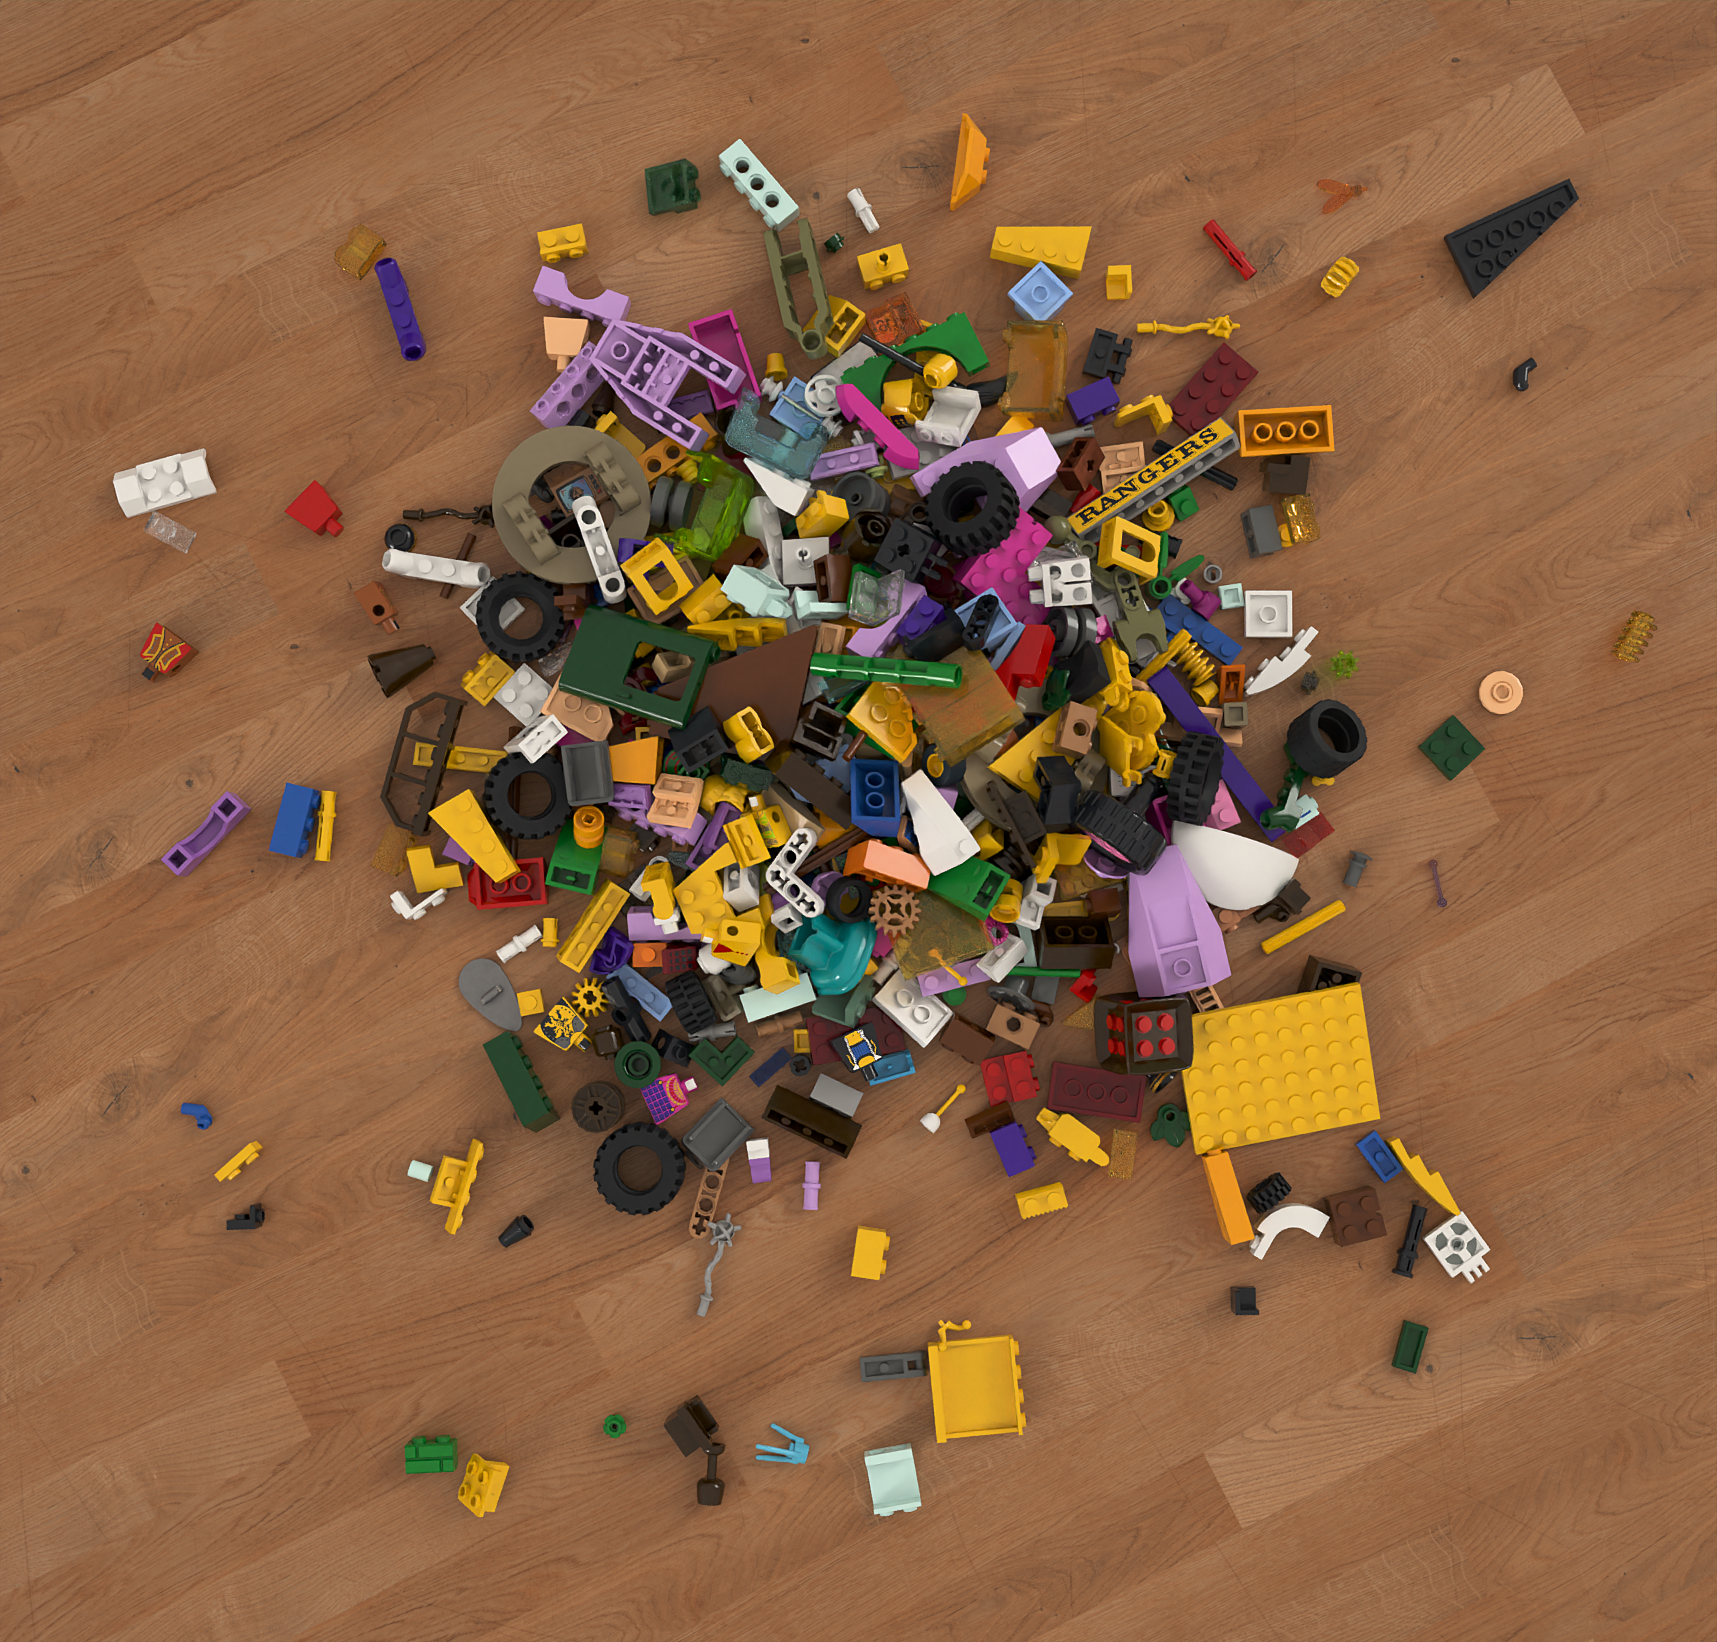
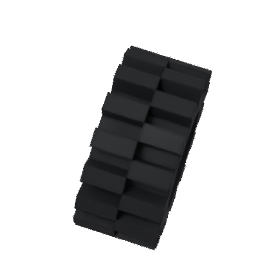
M1276 1172L1268 1176L1267 1179L1262 1180L1261 1183H1258L1255 1188H1252L1251 1192L1247 1194L1246 1199L1256 1212L1261 1214L1268 1209L1270 1210L1274 1205L1279 1204V1201L1289 1194L1292 1187L1280 1172Z

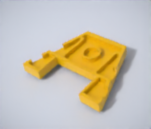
M730 842L725 843L673 890L691 934H701L704 927L716 930L724 919L761 924V930L766 928L759 908L735 916L731 904L723 898V886L717 870L738 862Z

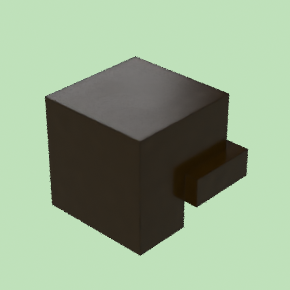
M1285 455L1284 464L1260 462L1259 472H1264L1262 491L1306 495L1310 457Z
M814 701L801 710L789 745L821 760L827 759L833 762L836 760L843 738L839 736L843 734L848 718Z
M698 1395L690 1401H684L680 1404L677 1410L666 1418L663 1425L685 1457L699 1447L705 1451L712 1446L713 1439L711 1435L719 1429V1424Z

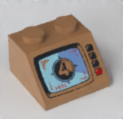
M564 464L543 475L566 518L574 513L572 504L580 497L591 496L594 498L596 505L609 499L590 467L579 464Z

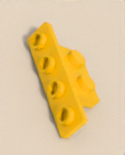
M475 1138L472 1139L466 1160L443 1156L429 1200L434 1204L451 1207L445 1229L455 1235L456 1230L462 1224L463 1216L461 1214L464 1206L469 1202V1188L476 1179V1166L484 1153L483 1143Z

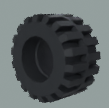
M689 970L665 982V990L670 1003L686 1032L692 1035L717 1023V1014L700 978L693 970Z

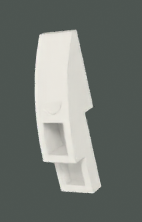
M1312 626L1306 631L1302 628L1294 638L1296 643L1293 647H1287L1279 656L1282 660H1279L1276 656L1270 660L1266 658L1257 668L1260 671L1255 678L1251 676L1244 684L1246 690L1243 692V696L1249 697L1264 692L1295 673L1311 657L1304 649L1317 635L1318 631Z

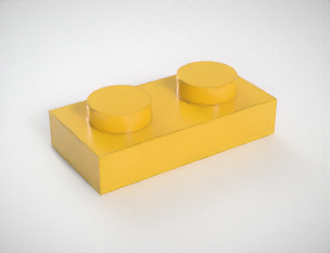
M257 1141L249 1143L215 1173V1177L220 1182L227 1179L233 1180L242 1172L240 1168L245 1163L250 1165L259 1157L257 1153L263 1147Z

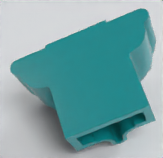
M802 914L803 925L797 927L788 956L811 969V982L817 988L819 995H840L849 992L862 979L869 963L877 938L875 922H870V918L866 917L860 922L850 924L837 919L832 920L823 914L811 918Z

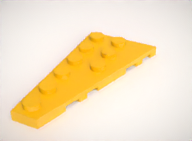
M1096 693L1081 705L1096 709L1095 718H1097L1098 722L1108 704L1103 696ZM1062 707L1042 721L987 767L1020 791L1026 789L1030 798L1036 802H1039L1041 793L1033 778L1037 757L1065 756L1071 766L1075 761V758L1052 751ZM1074 726L1073 730L1079 736V730Z

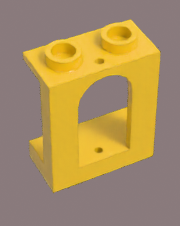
M1115 516L1102 524L1097 566L1105 569L1112 564H1116L1140 575L1139 584L1142 585L1156 578L1158 573L1157 566L1161 536ZM1122 532L1144 541L1141 559L1121 551Z
M658 537L620 565L621 569L631 579L646 601V605L655 615L667 610L672 603L684 597L694 587L668 547ZM662 561L675 582L656 595L643 574Z

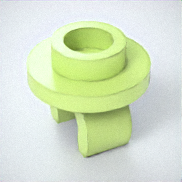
M878 455L880 466L870 468L865 472L873 480L884 477V473L888 471L887 466H882L884 464L882 455Z

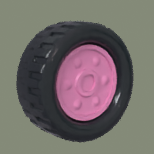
M1149 771L1143 774L1142 784L1136 783L1123 803L1100 791L1086 790L1077 801V811H1074L1071 823H1067L1075 834L1091 836L1092 842L1090 847L1117 866L1140 876H1145L1151 871L1167 847V843L1161 833L1142 818L1159 794V788L1163 787V781Z

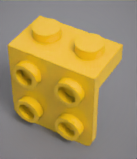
M1149 395L1140 401L1141 403L1136 406L1129 404L1122 407L1114 421L1115 428H1118L1149 415L1157 435L1167 431L1172 421L1173 412L1169 404L1165 405L1161 395L1156 397Z
M610 411L607 415L603 414L598 419L595 430L603 432L620 442L635 458L646 451L645 444L625 428L613 412Z
M1057 832L1047 833L1034 856L1038 864L1037 867L1032 869V873L1036 876V883L1046 884L1056 864H1079L1092 842L1091 836L1060 834Z

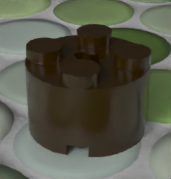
M870 507L863 508L842 531L844 546L853 561L876 562L874 559L893 524L889 517L885 518L881 515L882 511Z

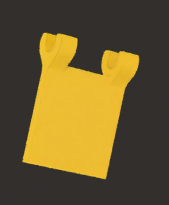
M1105 715L1100 716L1099 754L1106 758L1105 764L1122 777L1123 786L1130 787L1131 781L1142 784V774L1138 771L1130 770V753H1132V747L1143 750V739L1128 735Z

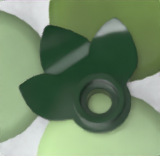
M1054 669L1050 673L1046 683V692L1041 699L1044 710L1049 712L1057 711L1071 697V693L1065 689L1070 674L1069 670L1058 671V669Z
M1172 1103L1161 1105L1157 1111V1119L1150 1127L1153 1141L1164 1137L1171 1146L1180 1147L1185 1140V1131L1191 1130L1188 1111L1179 1110ZM1172 1112L1173 1115L1169 1119H1166V1115Z

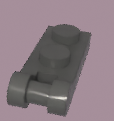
M915 1350L912 1352L860 1356L862 1382L926 1376L928 1375L927 1367H924L926 1352L925 1350ZM914 1360L915 1368L908 1369L907 1361Z

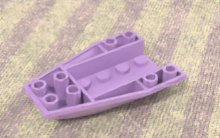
M1177 844L1166 847L1157 863L1147 875L1140 876L1129 872L1128 953L1139 997L1169 996L1211 986L1231 976L1221 929Z

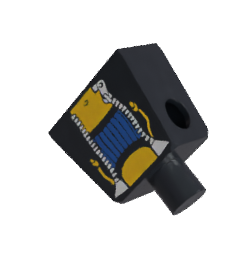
M868 1021L829 1040L830 1045L850 1073L860 1070L866 1082L878 1077L873 1063L880 1061L882 1054L872 1022Z

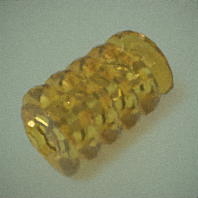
M1634 610L1631 612L1632 618H1629L1626 622L1627 626L1622 629L1623 634L1618 636L1619 642L1613 645L1614 650L1610 652L1615 657L1626 662L1639 663L1640 659L1635 655L1644 654V651L1639 647H1648L1649 643L1644 638L1652 639L1653 635L1648 631H1657L1658 628L1653 624L1655 619L1651 615Z

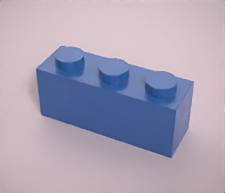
M286 782L269 851L302 858L303 854L307 853L309 847L307 837L315 824L313 815L315 809H318L320 805V791Z

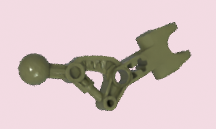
M1061 515L1049 517L1043 524V527L1053 535L1048 542L1054 545L1063 543L1075 553V557L1085 555L1089 557L1090 581L1104 592L1114 594L1122 619L1112 622L1113 632L1118 646L1127 654L1129 664L1136 662L1138 659L1136 641L1139 639L1152 641L1160 655L1167 653L1166 625L1162 614L1158 608L1147 611L1136 579V573L1120 566L1113 572H1107L1097 566L1095 561H1098L1099 546H1096L1092 541H1082L1074 535L1067 518ZM1131 545L1123 551L1139 559L1140 550L1138 547ZM1118 578H1125L1129 584L1121 585L1118 582Z

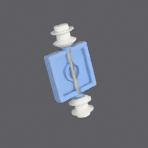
M773 376L762 381L759 387L761 396L769 395V402L778 399L769 417L806 441L810 439L818 426H820V435L825 432L829 434V441L832 438L837 439L843 430L841 420L836 423L833 421V416L826 418L817 416L807 407L804 399L806 383L794 376L786 390L782 391L783 383H774Z

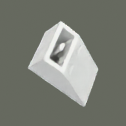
M753 456V458L744 459V462L775 506L794 516H799L805 511L809 503L808 499L812 497L815 491L810 488V482L800 477L794 479L789 477L791 473L781 467L772 468L769 466L770 461L763 457Z

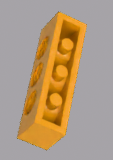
M700 412L689 420L709 434L698 454L704 450L706 452L710 451L717 445L716 442L719 440L717 433ZM666 436L635 459L645 474L651 492L655 490L661 475L666 477L675 476L676 469L690 459L696 460L698 456ZM677 450L680 454L676 459L668 458L670 451ZM654 463L661 465L658 472H650L649 467Z

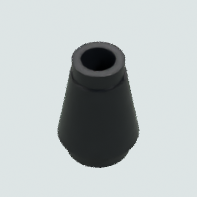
M526 1215L516 1216L498 1237L499 1242L507 1248L530 1236L534 1230V1225Z

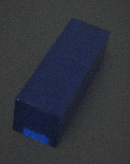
M782 1047L749 1077L759 1088L789 1062L792 1057Z

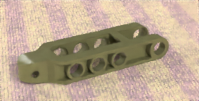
M808 218L796 221L800 229V234H798L802 248L800 251L784 256L775 228L763 232L784 327L789 331L791 338L800 342L803 351L809 359H817L823 357L828 352L826 335L833 326L834 320L812 227ZM809 270L808 278L814 290L812 296L817 304L819 313L814 320L815 328L804 332L799 325L788 276Z

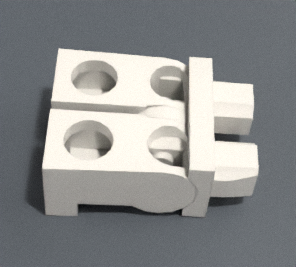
M1086 555L1062 560L1039 562V565L1027 568L1029 582L1041 580V589L1029 590L1031 604H1043L1044 607L1092 604L1091 582L1089 581L1091 580L1090 561Z

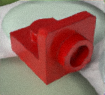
M1083 969L1080 977L1075 979L1069 989L1086 1003L1091 1001L1098 989L1093 984L1097 978L1094 975L1097 969Z

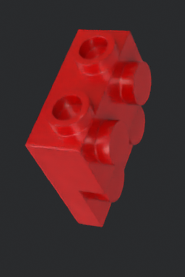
M1026 1050L984 1059L980 1064L990 1107L997 1106L1006 1101L1008 1103L1037 1097L1036 1091H1040L1037 1077H1032L1030 1068H1035L1032 1054L1027 1055Z

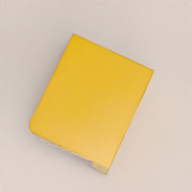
M1131 265L1108 266L1105 273L1107 300L1130 299L1132 294Z

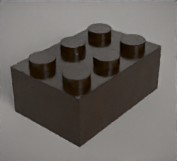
M1042 916L1040 927L1036 930L1035 934L1041 969L1112 968L1115 945L1108 918L1089 920L1088 916Z

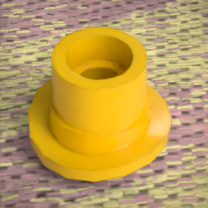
M1163 500L1158 501L1143 511L1142 514L1144 525L1153 532L1168 530L1175 518L1173 508Z

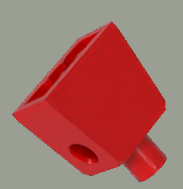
M316 480L284 511L319 536L328 531L332 536L337 537L344 530V527L337 521L343 514L325 488Z

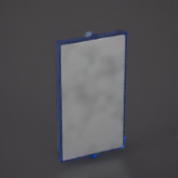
M858 341L843 352L839 359L835 358L810 378L813 379L819 375H831L842 382L840 376L844 375L843 372L853 366L858 368L871 356L876 355V357H879L878 351ZM825 381L828 385L835 384L830 381Z

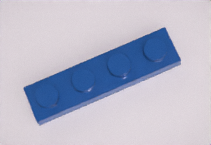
M1171 594L1164 598L1157 607L1162 617L1178 628L1185 629L1192 635L1191 641L1197 642L1198 646L1224 665H1231L1243 648Z

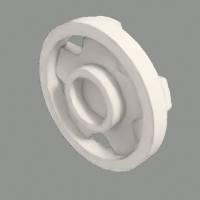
M831 375L814 377L805 388L804 399L807 407L820 417H830L839 414L841 409L837 401L835 387L843 383ZM825 381H830L835 384L828 385ZM815 384V390L809 391L811 386Z

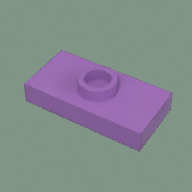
M708 390L672 399L667 408L687 420L692 419L700 412L703 416L714 414Z
M613 781L615 798L613 801L608 802V806L639 809L651 808L650 784Z

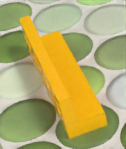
M606 878L556 954L557 959L580 973L630 896V893Z

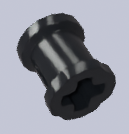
M803 1054L794 1056L790 1062L791 1072L796 1076L806 1075L811 1068L810 1059ZM801 1059L805 1060L806 1070L801 1069L797 1071V1065L794 1062H799Z

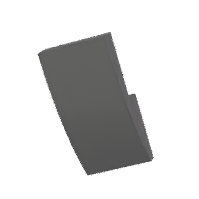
M1036 976L1031 999L1054 1004L1060 977Z

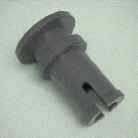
M1350 850L1349 853L1354 855L1352 860L1349 859L1348 861L1350 865L1342 882L1357 888L1363 869L1367 868V865H1365L1367 859L1372 861V858L1365 853Z

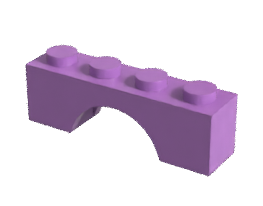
M226 791L210 808V813L202 825L190 836L177 842L161 860L177 876L187 877L252 809L236 793Z

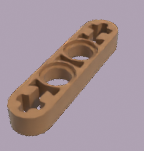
M730 1157L718 1169L723 1170L722 1174L717 1171L711 1172L705 1167L689 1224V1232L696 1239L705 1238L711 1229L707 1224L708 1222H713ZM715 1175L718 1177L719 1185L716 1188L707 1186L706 1178L708 1176ZM709 1198L713 1203L712 1209L709 1211L702 1210L699 1205L700 1200ZM696 1212L703 1216H710V1220L704 1219L703 1226L706 1227V1231L702 1230L700 1234L696 1233L697 1229L693 1227L694 1224L697 1225L701 1217L696 1216Z

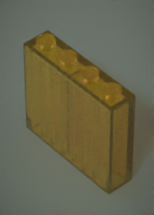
M964 646L939 661V663L961 665L963 676L958 689L936 687L935 685L902 684L900 686L904 692V695L901 696L908 709L914 708L915 712L912 716L919 726L924 724L926 728L923 731L926 739L930 744L935 742L937 745L934 752L941 762L946 760L950 767L1026 721L981 649L969 651Z

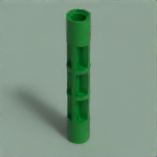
M818 652L812 655L810 662L811 674L819 677H837L922 686L935 685L936 687L958 689L963 676L961 665L951 663Z

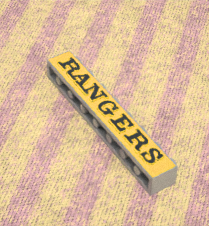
M1220 417L1069 516L1067 520L1071 524L1072 533L1082 541L1088 540L1096 543L1100 540L1102 524L1115 516L1127 521L1133 519L1241 448L1236 432Z

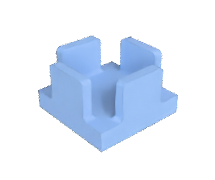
M1040 261L1008 292L1007 296L1015 303L1014 310L1029 325L1034 322L1040 328L1044 323L1047 325L1062 311L1064 304L1073 296V293Z
M992 587L954 610L966 627L977 600L981 596L994 595L998 598L999 614L985 646L977 650V653L984 648L989 653L999 648L1008 638V634L1018 628V624ZM981 620L977 621L975 624L982 625L987 623V621Z

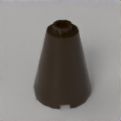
M424 644L367 656L377 682L383 686L381 690L387 699L434 665L433 660L436 659L430 646L426 648Z

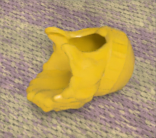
M718 774L710 775L703 782L699 805L706 812H709L711 816H714L721 801L744 812V806L749 803L748 797L762 793V787L742 777L733 780Z

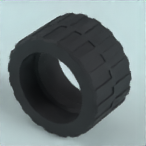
M1325 699L1324 701L1317 702L1294 719L1287 731V745L1289 746L1291 756L1295 759L1294 761L1305 772L1322 779L1337 776L1361 759L1367 749L1366 730L1361 719L1347 705L1336 700ZM1318 728L1328 734L1334 743L1335 750L1324 742Z

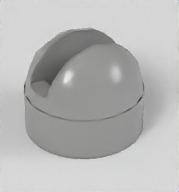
M1209 565L1205 568L1204 578L1208 583L1216 584L1221 581L1223 573L1219 566ZM1216 569V580L1212 581L1211 570Z

